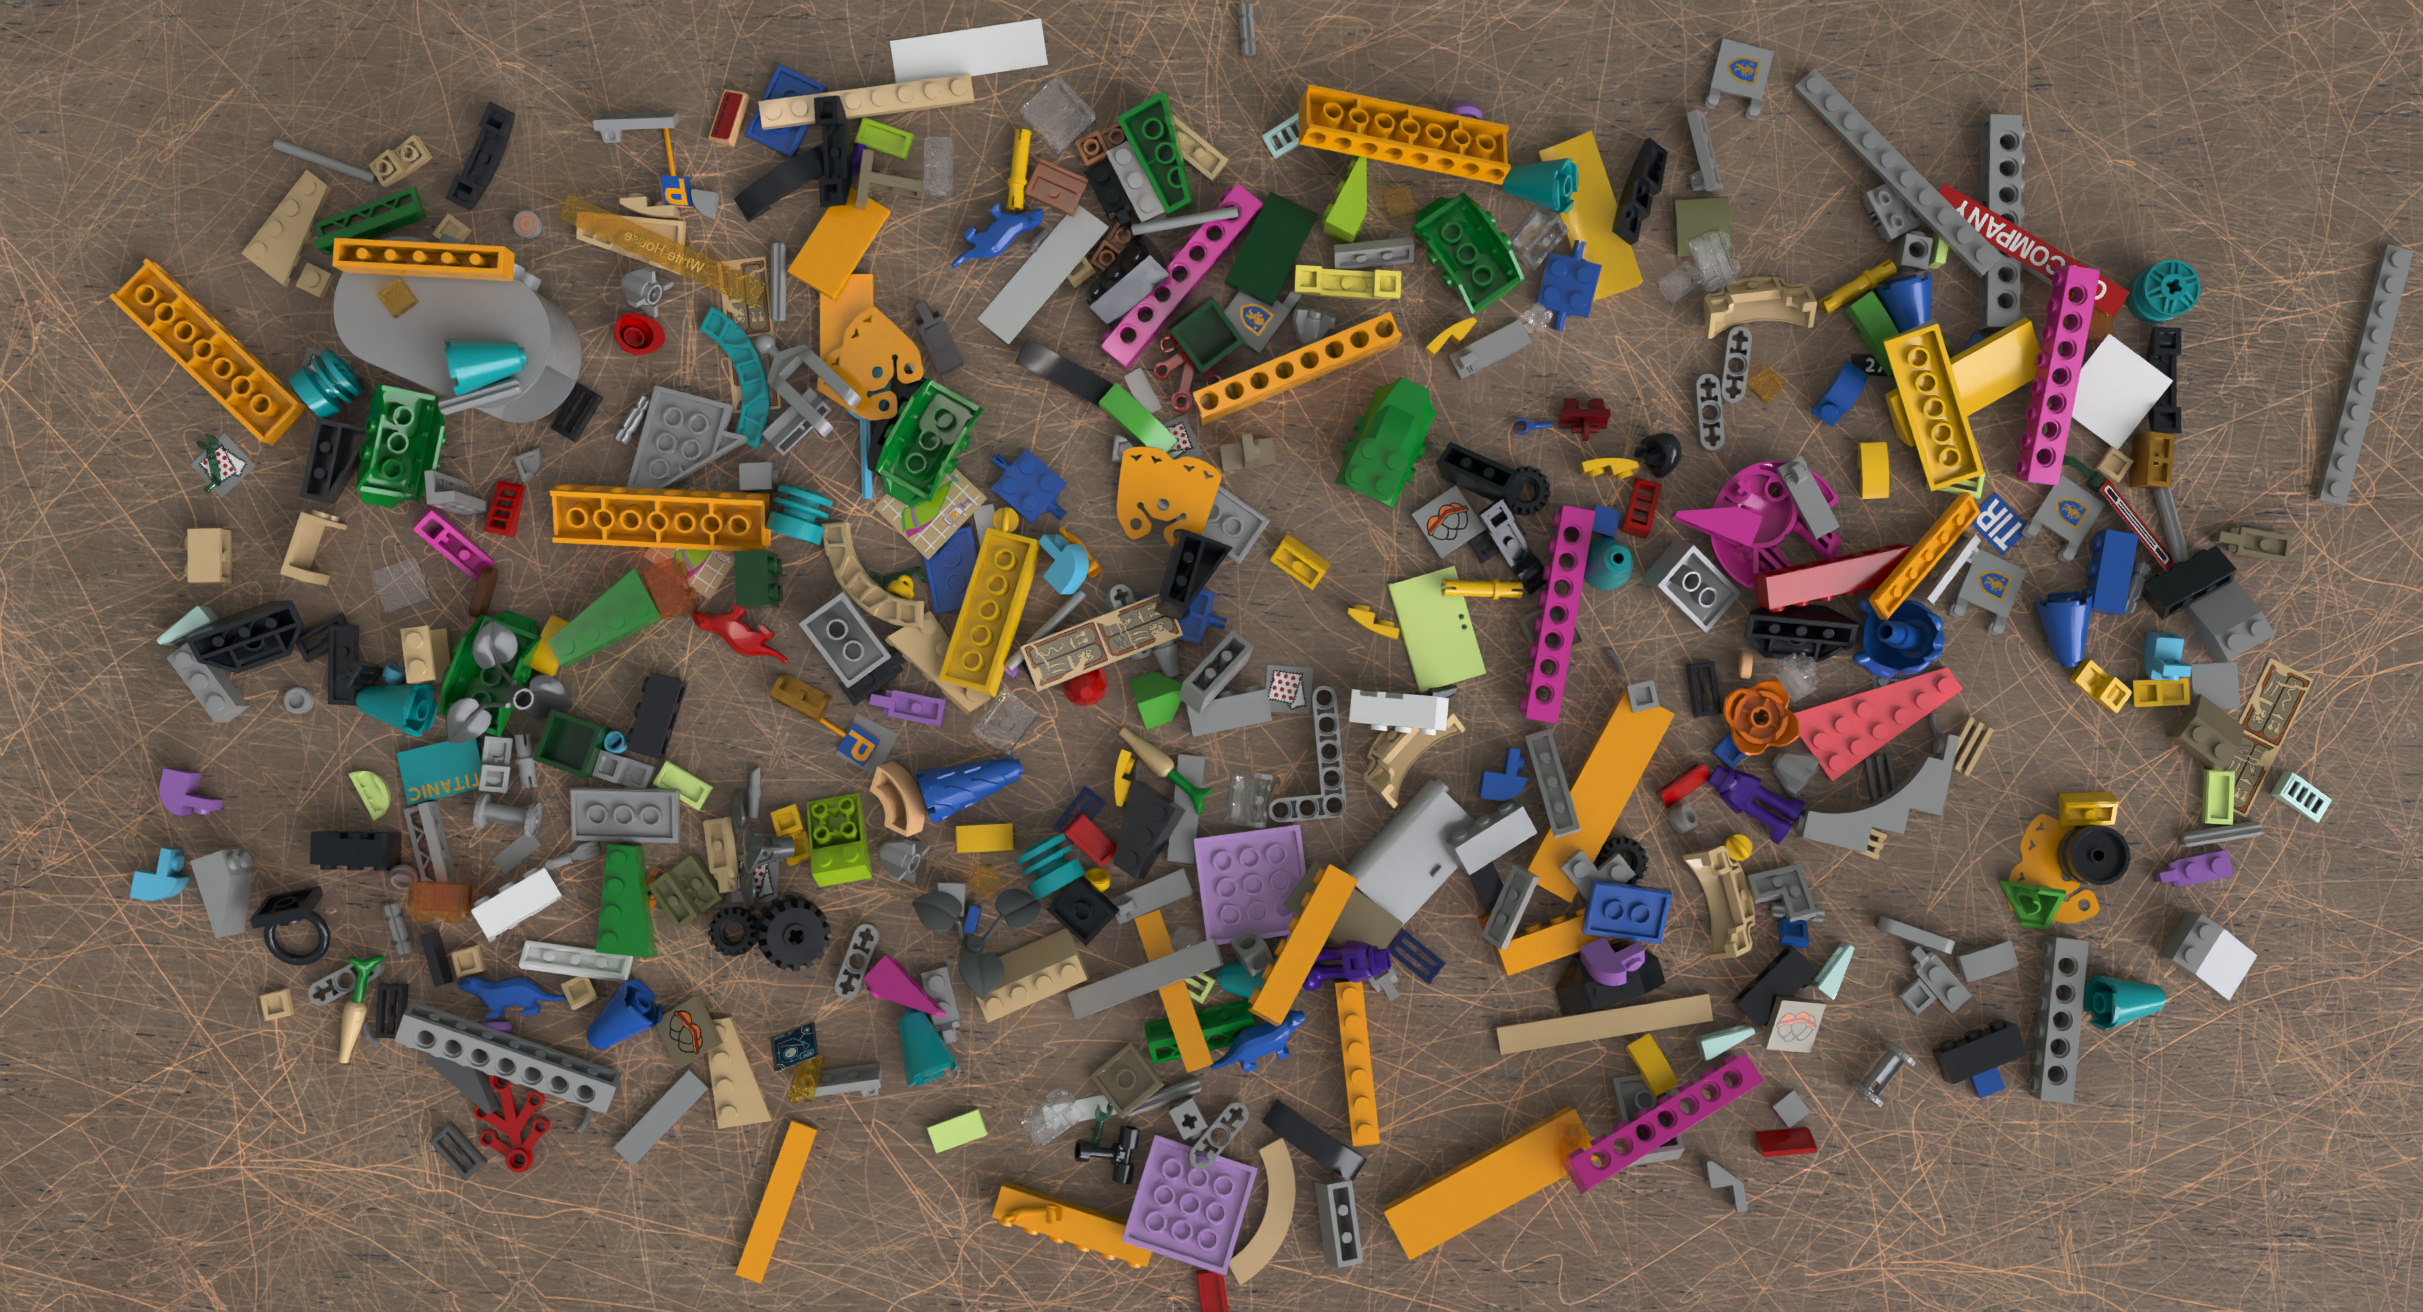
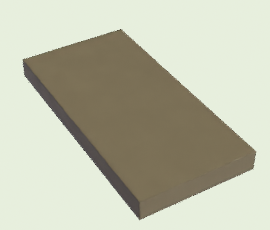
M1316 861L1311 864L1284 903V906L1297 915H1300L1303 909L1299 905L1307 891L1311 893L1316 885L1312 882L1319 868H1325ZM1353 889L1328 937L1341 946H1344L1348 940H1357L1369 943L1372 946L1376 945L1379 949H1385L1399 931L1403 922L1356 889Z

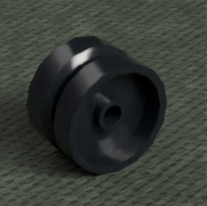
M2106 826L2076 827L2064 835L2057 849L2058 864L2062 872L2072 881L2083 885H2110L2118 881L2128 870L2131 860L2130 849L2125 838L2115 829Z

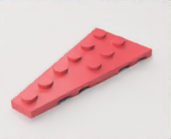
M1944 667L1807 708L1793 714L1796 715L1800 725L1799 739L1808 752L1820 760L1818 765L1821 766L1820 768L1828 780L1834 781L1963 688L1948 667Z

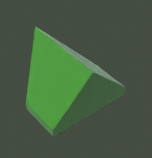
M1156 671L1129 679L1147 730L1173 720L1182 701L1178 698L1182 683Z
M1998 880L2020 922V926L2047 930L2066 896V890Z

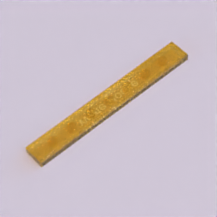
M568 194L560 213L559 219L752 307H758L767 283L575 195Z

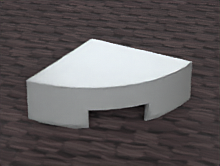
M691 189V197L696 209L706 218L716 221L720 195L717 192Z
M1115 435L1111 460L1115 463H1122L1123 451L1133 448V445L1122 436ZM1131 455V457L1134 458L1135 461L1138 460V456L1135 457L1134 455Z
M540 448L514 457L522 482L526 483L538 474L543 461V454Z

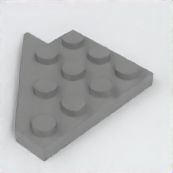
M655 385L627 487L667 489L747 442L748 437L727 431L734 406Z

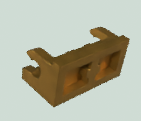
M2150 431L2133 435L2131 460L2134 462L2130 466L2129 488L2148 487L2147 489L2149 490L2171 488L2174 434Z
M783 672L768 694L772 700L818 724L833 699L832 696Z

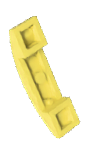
M1295 265L1294 292L1343 299H1400L1401 271L1374 270V272L1322 269V266Z

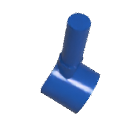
M1519 418L1515 421V423L1524 422L1527 425L1524 431H1516L1519 435H1526L1529 430L1552 428V421L1529 422L1525 418Z

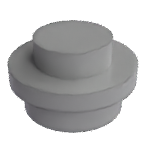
M397 865L390 872L391 883L398 889H409L416 884L418 873L408 865Z

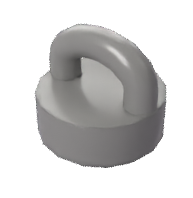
M1687 804L1675 807L1668 814L1671 826L1679 833H1685L1697 826V815L1693 808Z

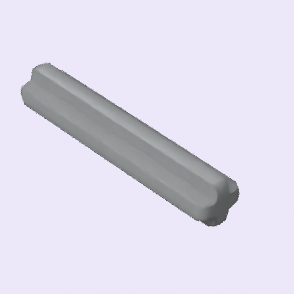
M772 243L770 318L774 322H784L786 320L787 247L784 243Z
M511 378L478 388L464 395H453L440 399L438 406L442 414L448 415L520 394L522 386L519 379Z
M2154 489L2153 493L2172 560L2175 564L2186 562L2190 559L2171 489Z
M2258 821L2183 832L2179 836L2180 843L2183 847H2191L2260 836L2262 834V826Z
M1193 1077L1160 1089L1127 1116L1131 1117L1200 1092V1081L1197 1077Z

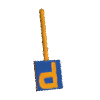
M663 128L670 176H658L663 206L674 205L681 208H694L691 197L690 178L676 176L668 128Z
M823 717L820 720L822 724L844 738L837 750L863 767L881 741L855 723L845 733Z

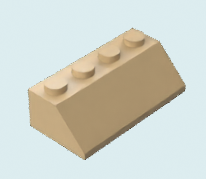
M1064 928L998 957L1004 965L1002 980L984 1000L980 999L977 995L976 997L985 1019L989 1023L1087 980L1089 975L1070 931Z

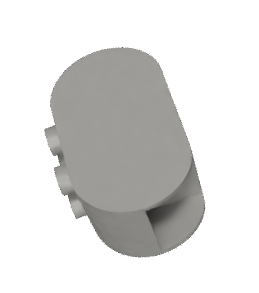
M442 234L439 243L467 244L446 234ZM409 236L382 239L389 241L426 242ZM515 263L513 281L344 272L338 281L334 295L333 314L338 335L346 348L352 354L370 364L444 396L456 395L453 388L456 386L455 380L450 377L444 340L463 339L517 342L518 348L524 347L528 364L522 365L523 371L491 383L494 384L511 378H517L521 383L522 392L473 407L501 420L511 423H528L549 415L568 397L577 381L581 368V344L574 324L562 309L537 293L542 280L524 272L525 268Z

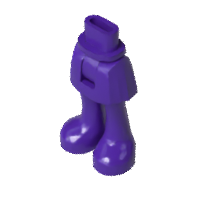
M1720 765L1715 768L1707 783L1717 788L1716 792L1736 814L1743 811L1767 826L1770 830L1769 839L1776 844H1779L1784 839L1792 824L1762 808L1752 801L1753 798L1756 797L1773 807L1791 822L1798 818L1805 803L1796 797L1791 800L1781 798L1761 786L1760 778L1749 773L1733 770L1732 768L1726 770Z
M1348 940L1342 947L1323 946L1315 962L1342 959V964H1313L1302 987L1306 991H1313L1318 989L1324 980L1330 978H1347L1353 983L1367 980L1376 974H1380L1382 970L1391 969L1389 950L1387 948L1379 949L1376 945L1372 946L1369 943L1357 940Z

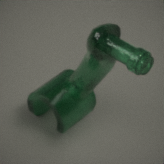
M206 434L210 440L209 445L206 446L201 441H197V445L201 449L206 450L213 482L206 486L204 491L210 493L215 486H221V474L215 453L219 446V440L213 435Z
M2064 455L2062 465L2072 466L2089 477L2085 485L2094 492L2100 491L2099 489L2105 483L2103 475L2100 472L2092 471L2077 458Z
M919 566L889 575H882L878 572H873L869 575L871 579L875 576H880L881 582L878 584L880 587H883L885 583H890L892 580H897L901 575L911 577L916 574L923 583L928 580L920 571L921 567Z
M1108 1103L1106 1108L1107 1113L1101 1111L1100 1105L1095 1110L1097 1122L1092 1136V1146L1099 1147L1105 1121L1110 1118L1113 1112V1107L1110 1103Z

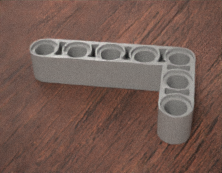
M1320 686L1311 695L1320 794L1273 799L1268 805V813L1276 822L1335 818L1341 816L1346 810L1337 697L1335 691L1329 686ZM1321 690H1325L1331 695V701L1326 706L1320 705L1316 700V695ZM1323 717H1329L1333 721V729L1330 732H1323L1319 728V721ZM1325 744H1332L1336 749V754L1332 759H1326L1322 756L1321 749ZM1330 770L1335 771L1339 777L1338 782L1333 786H1328L1324 782V775ZM1332 797L1338 798L1341 802L1340 809L1334 813L1329 812L1326 807L1327 801ZM1304 800H1311L1314 803V811L1309 815H1304L1300 812L1299 806ZM1278 802H1283L1287 805L1288 811L1284 817H1276L1273 814V806Z

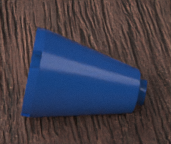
M1923 272L1924 278L1913 274L1886 281L1887 287L1884 288L1881 284L1876 285L1880 299L1899 334L1931 320L1932 277L1930 272Z
M2079 591L2057 592L2048 594L2047 600L2041 601V596L2035 599V606L2054 661L2061 663L2062 667L2077 666L2078 662L2083 660L2093 601L2091 593L2087 592L2086 597H2080Z
M633 979L631 982L625 980L587 1028L589 1044L594 1048L606 1049L660 1023L663 1018V1011L661 1005L656 1007L653 1001L656 997L655 994L638 980Z

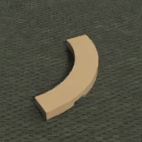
M822 523V527L825 528L822 537L826 556L829 557L834 570V576L849 597L869 614L888 623L904 627L924 628V601L908 600L895 596L880 587L866 573L853 547L850 523Z
M1282 1137L1258 1149L1267 1171L1268 1201L1257 1232L1242 1249L1231 1257L1229 1266L1239 1285L1251 1279L1272 1259L1281 1246L1292 1220L1296 1194L1295 1175L1289 1150Z

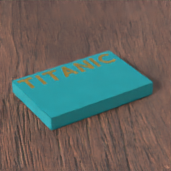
M478 737L463 743L444 741L396 753L408 805L479 788L482 751Z

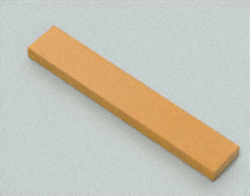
M1961 492L1870 596L1868 600L1879 619L1888 620L1980 514V510L1969 492Z
M1160 909L1134 918L1149 962L1175 953ZM1185 980L1158 989L1187 1073L1214 1064Z
M794 1119L791 1121L735 1275L757 1283L763 1281L818 1128Z

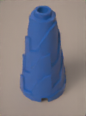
M1013 756L997 760L968 762L948 767L932 768L915 773L932 824L940 822L999 791L1002 787L1020 780L1019 775L1024 774L1020 760H1014Z

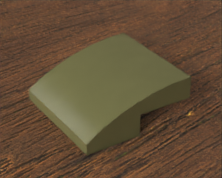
M1727 196L1677 199L1673 201V227L1676 228L1675 255L1691 256L1731 253L1730 213Z
M696 853L690 855L672 870L667 871L647 886L677 930L689 924L726 897L724 893H719L717 882Z

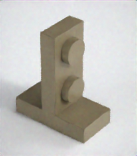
M863 149L854 208L865 210L869 190L921 199L925 181H920L918 177L912 175H904L903 177L892 176L891 172L885 170L871 172L874 151Z
M1252 433L1241 435V442L1219 445L1223 473L1276 465L1272 437L1253 440Z

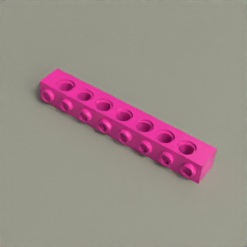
M1239 183L1233 189L1229 187L1220 198L1222 203L1217 207V209L1237 206L1239 217L1235 220L1223 219L1206 222L1200 229L1195 227L1186 238L1188 243L1182 250L1177 248L1169 258L1171 263L1167 269L1170 276L1138 302L1131 311L1129 310L1119 318L1118 322L1120 324L1114 331L1109 329L1102 337L1101 342L1103 344L1101 345V350L1125 371L1129 369L1260 213L1263 203ZM1211 230H1217L1222 236L1220 239L1212 241L1206 235ZM1194 250H1200L1205 256L1200 261H1194L1189 255ZM1182 270L1187 273V278L1181 282L1176 281L1172 277L1173 273ZM1161 290H1165L1170 294V298L1165 302H1160L1155 298L1156 294ZM1142 311H1150L1153 314V318L1149 322L1140 321L1138 316ZM1126 331H1132L1136 334V338L1133 342L1126 343L1121 339L1122 334Z
M2065 265L2057 266L2052 276L2053 290L2046 306L2048 316L2046 325L2041 332V339L2043 341L2041 352H2039L2036 358L2037 372L2031 384L2032 398L2030 406L2026 410V429L2020 440L2022 449L2020 459H2018L2015 466L2016 480L2058 486L2100 270ZM2070 289H2072L2074 293L2073 299L2071 301L2068 298V292ZM2065 316H2067L2068 318V325L2066 328L2063 326V319ZM2062 343L2063 351L2059 355L2057 349L2058 345ZM2055 370H2057L2058 377L2057 380L2054 382L2052 379V374ZM2051 396L2053 403L2052 406L2048 408L2047 400ZM2046 423L2047 432L2045 435H2043L2042 427ZM2041 450L2042 458L2038 462L2036 456L2038 451Z
M1563 505L1553 515L1552 527H1556L1554 538L1550 537L1547 553L1551 554L1550 563L1544 566L1543 580H1546L1545 591H1540L1538 606H1542L1540 617L1536 616L1533 632L1537 633L1536 642L1530 645L1528 658L1532 659L1531 670H1526L1524 685L1528 686L1526 696L1521 697L1519 712H1523L1522 718L1558 724L1595 515L1593 510ZM1570 528L1575 531L1576 540L1574 542L1565 540L1563 535L1565 529ZM1561 555L1570 557L1572 564L1569 569L1560 566L1559 557ZM1556 581H1562L1566 584L1567 592L1565 595H1559L1555 592L1554 585ZM1552 607H1557L1562 612V619L1559 622H1555L1550 618L1549 612ZM1548 633L1554 634L1557 637L1558 643L1555 648H1549L1545 644V637ZM1543 660H1548L1553 665V670L1549 675L1543 674L1540 670V664ZM1539 686L1545 687L1548 691V698L1543 702L1539 701L1535 696V691Z
M1746 1053L1738 1058L1735 1054L1729 1056L1721 1062L1722 1068L1715 1071L1711 1067L1699 1075L1702 1080L1695 1084L1692 1080L1678 1088L1680 1093L1672 1097L1669 1093L1656 1101L1658 1107L1650 1110L1648 1106L1634 1115L1636 1120L1630 1124L1626 1120L1612 1128L1614 1133L1606 1138L1604 1133L1590 1141L1592 1147L1586 1151L1580 1147L1568 1155L1570 1160L1563 1167L1580 1194L1582 1195L1764 1082ZM1723 1075L1731 1079L1732 1087L1725 1084ZM1701 1089H1706L1710 1093V1100L1702 1095ZM1680 1102L1687 1104L1689 1113L1682 1111ZM1658 1115L1666 1118L1667 1127L1659 1123ZM1636 1128L1644 1131L1646 1135L1645 1140L1638 1138ZM1614 1142H1618L1623 1146V1154L1618 1153L1614 1149ZM1592 1155L1597 1156L1601 1160V1168L1593 1165L1591 1161Z

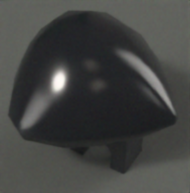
M1658 433L1642 439L1641 446L1636 447L1633 456L1635 458L1643 457L1644 464L1647 465L1655 478H1664L1679 464L1682 448L1675 435Z

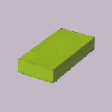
M863 117L854 142L864 144L868 149L906 161L914 135Z

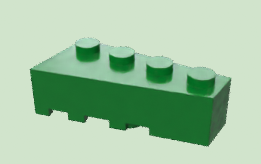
M1162 91L1116 118L1166 213L1173 215L1194 203V198L1168 93Z
M634 568L552 637L548 643L559 664L566 669L663 619L641 577Z
M607 844L596 953L645 958L657 955L653 937L654 927L649 907L650 898L646 885L647 875L643 845Z

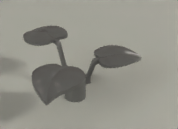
M495 621L486 623L478 631L472 644V655L475 662L483 669L496 665L497 670L509 682V686L504 691L505 701L483 702L480 705L475 699L470 697L455 701L449 707L446 714L447 740L450 743L467 742L484 733L491 722L490 713L484 710L486 707L509 708L512 705L517 709L525 710L532 718L545 719L548 718L551 709L563 710L572 706L568 692L552 676L545 674L534 676L528 683V689L512 679L501 666V663H506L513 659L518 648L517 639L509 629Z
M735 788L730 806V817L735 835L743 833L744 863L740 872V889L749 910L755 911L753 908L756 895L755 878L753 875L755 869L762 865L776 862L777 859L793 858L795 851L794 840L792 836L775 837V834L753 831L750 826L746 827L744 824V808L739 796L740 788ZM756 837H761L768 840L764 841L762 845ZM763 853H764V856H765V857H769V858H766V859H764V860L759 861V859H760V857L762 856Z
M1017 889L1003 891L995 902V908L1001 915L981 939L976 935L964 938L961 920L957 918L962 912V905L951 894L930 892L919 896L912 903L922 924L932 931L946 932L953 927L954 923L956 924L959 936L958 943L962 945L959 953V973L970 990L982 1000L1000 983L1004 975V965L997 956L991 953L982 954L987 940L1004 919L1012 929H1023L1030 926L1038 917L1041 908L1040 901H1036L1031 894Z

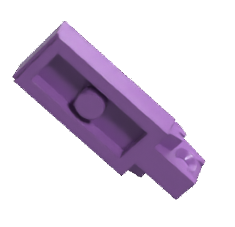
M886 690L885 696L871 694L869 704L883 707L882 714H887L890 717L941 726L946 700L897 690Z
M2227 849L2173 859L2167 863L2168 869L2153 872L2156 883L2171 882L2172 887H2183L2233 876Z

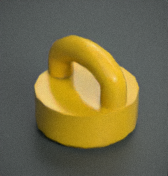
M1008 507L998 509L992 518L993 527L996 530L1013 533L1019 523L1017 513Z
M901 575L897 580L891 581L887 587V592L912 600L914 597L913 581L908 575Z
M1741 834L1728 836L1723 845L1728 849L1729 858L1735 861L1747 859L1752 851L1750 840Z
M1091 868L1084 874V877L1102 893L1110 886L1111 875L1103 868Z

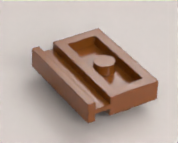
M1040 158L1024 192L1025 196L1074 217L1086 186H1088L1089 179Z

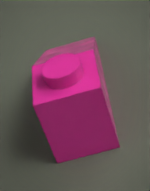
M428 505L412 521V529L474 581L478 580L483 567L492 566L495 563L491 557L437 507Z
M1741 505V508L1725 507L1676 511L1671 514L1670 519L1742 549H1747L1752 546L1763 517L1756 514V509Z
M885 955L863 978L869 985L867 990L877 999L883 998L943 1018L947 1015L941 1006L893 957Z

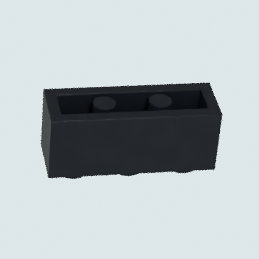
M1453 442L1448 444L1436 462L1443 479L1494 502L1501 497L1509 509H1511L1524 489L1518 471Z
M2217 546L2209 550L2202 549L2185 563L2178 562L2167 573L2161 576L2157 574L2148 579L2145 583L2142 597L2157 615L2164 620L2231 583L2237 569Z
M652 672L649 677L645 678L642 686V692L645 693L642 702H638L634 711L635 725L634 728H630L626 737V743H628L627 750L655 759L665 758L688 682Z
M1787 946L1731 1002L1753 1025L1759 1028L1767 1026L1776 997L1795 998L1794 994L1800 988L1804 989L1813 982V975L1817 970L1795 947Z
M2004 1019L1991 1022L1989 1028L1982 1031L1979 1029L1968 1031L1964 1034V1038L1957 1041L1954 1039L1943 1041L1939 1044V1048L1932 1050L1944 1081L1950 1084H1956L2028 1055L2016 1024Z

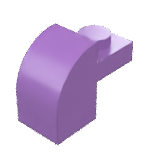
M163 768L159 794L164 806L173 814L186 816L193 815L194 812L209 815L210 811L221 810L223 799L197 794L202 773L180 768Z
M1603 936L1581 947L1580 957L1581 962L1593 979L1604 985L1618 986L1627 983L1626 971H1635L1645 962V950L1638 941L1615 953Z

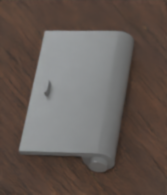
M1429 779L1343 871L1358 880L1356 886L1370 900L1403 922V925L1459 867L1446 842L1452 839L1453 834L1457 831L1468 829L1475 824V820L1447 794L1450 789L1439 779L1435 782Z

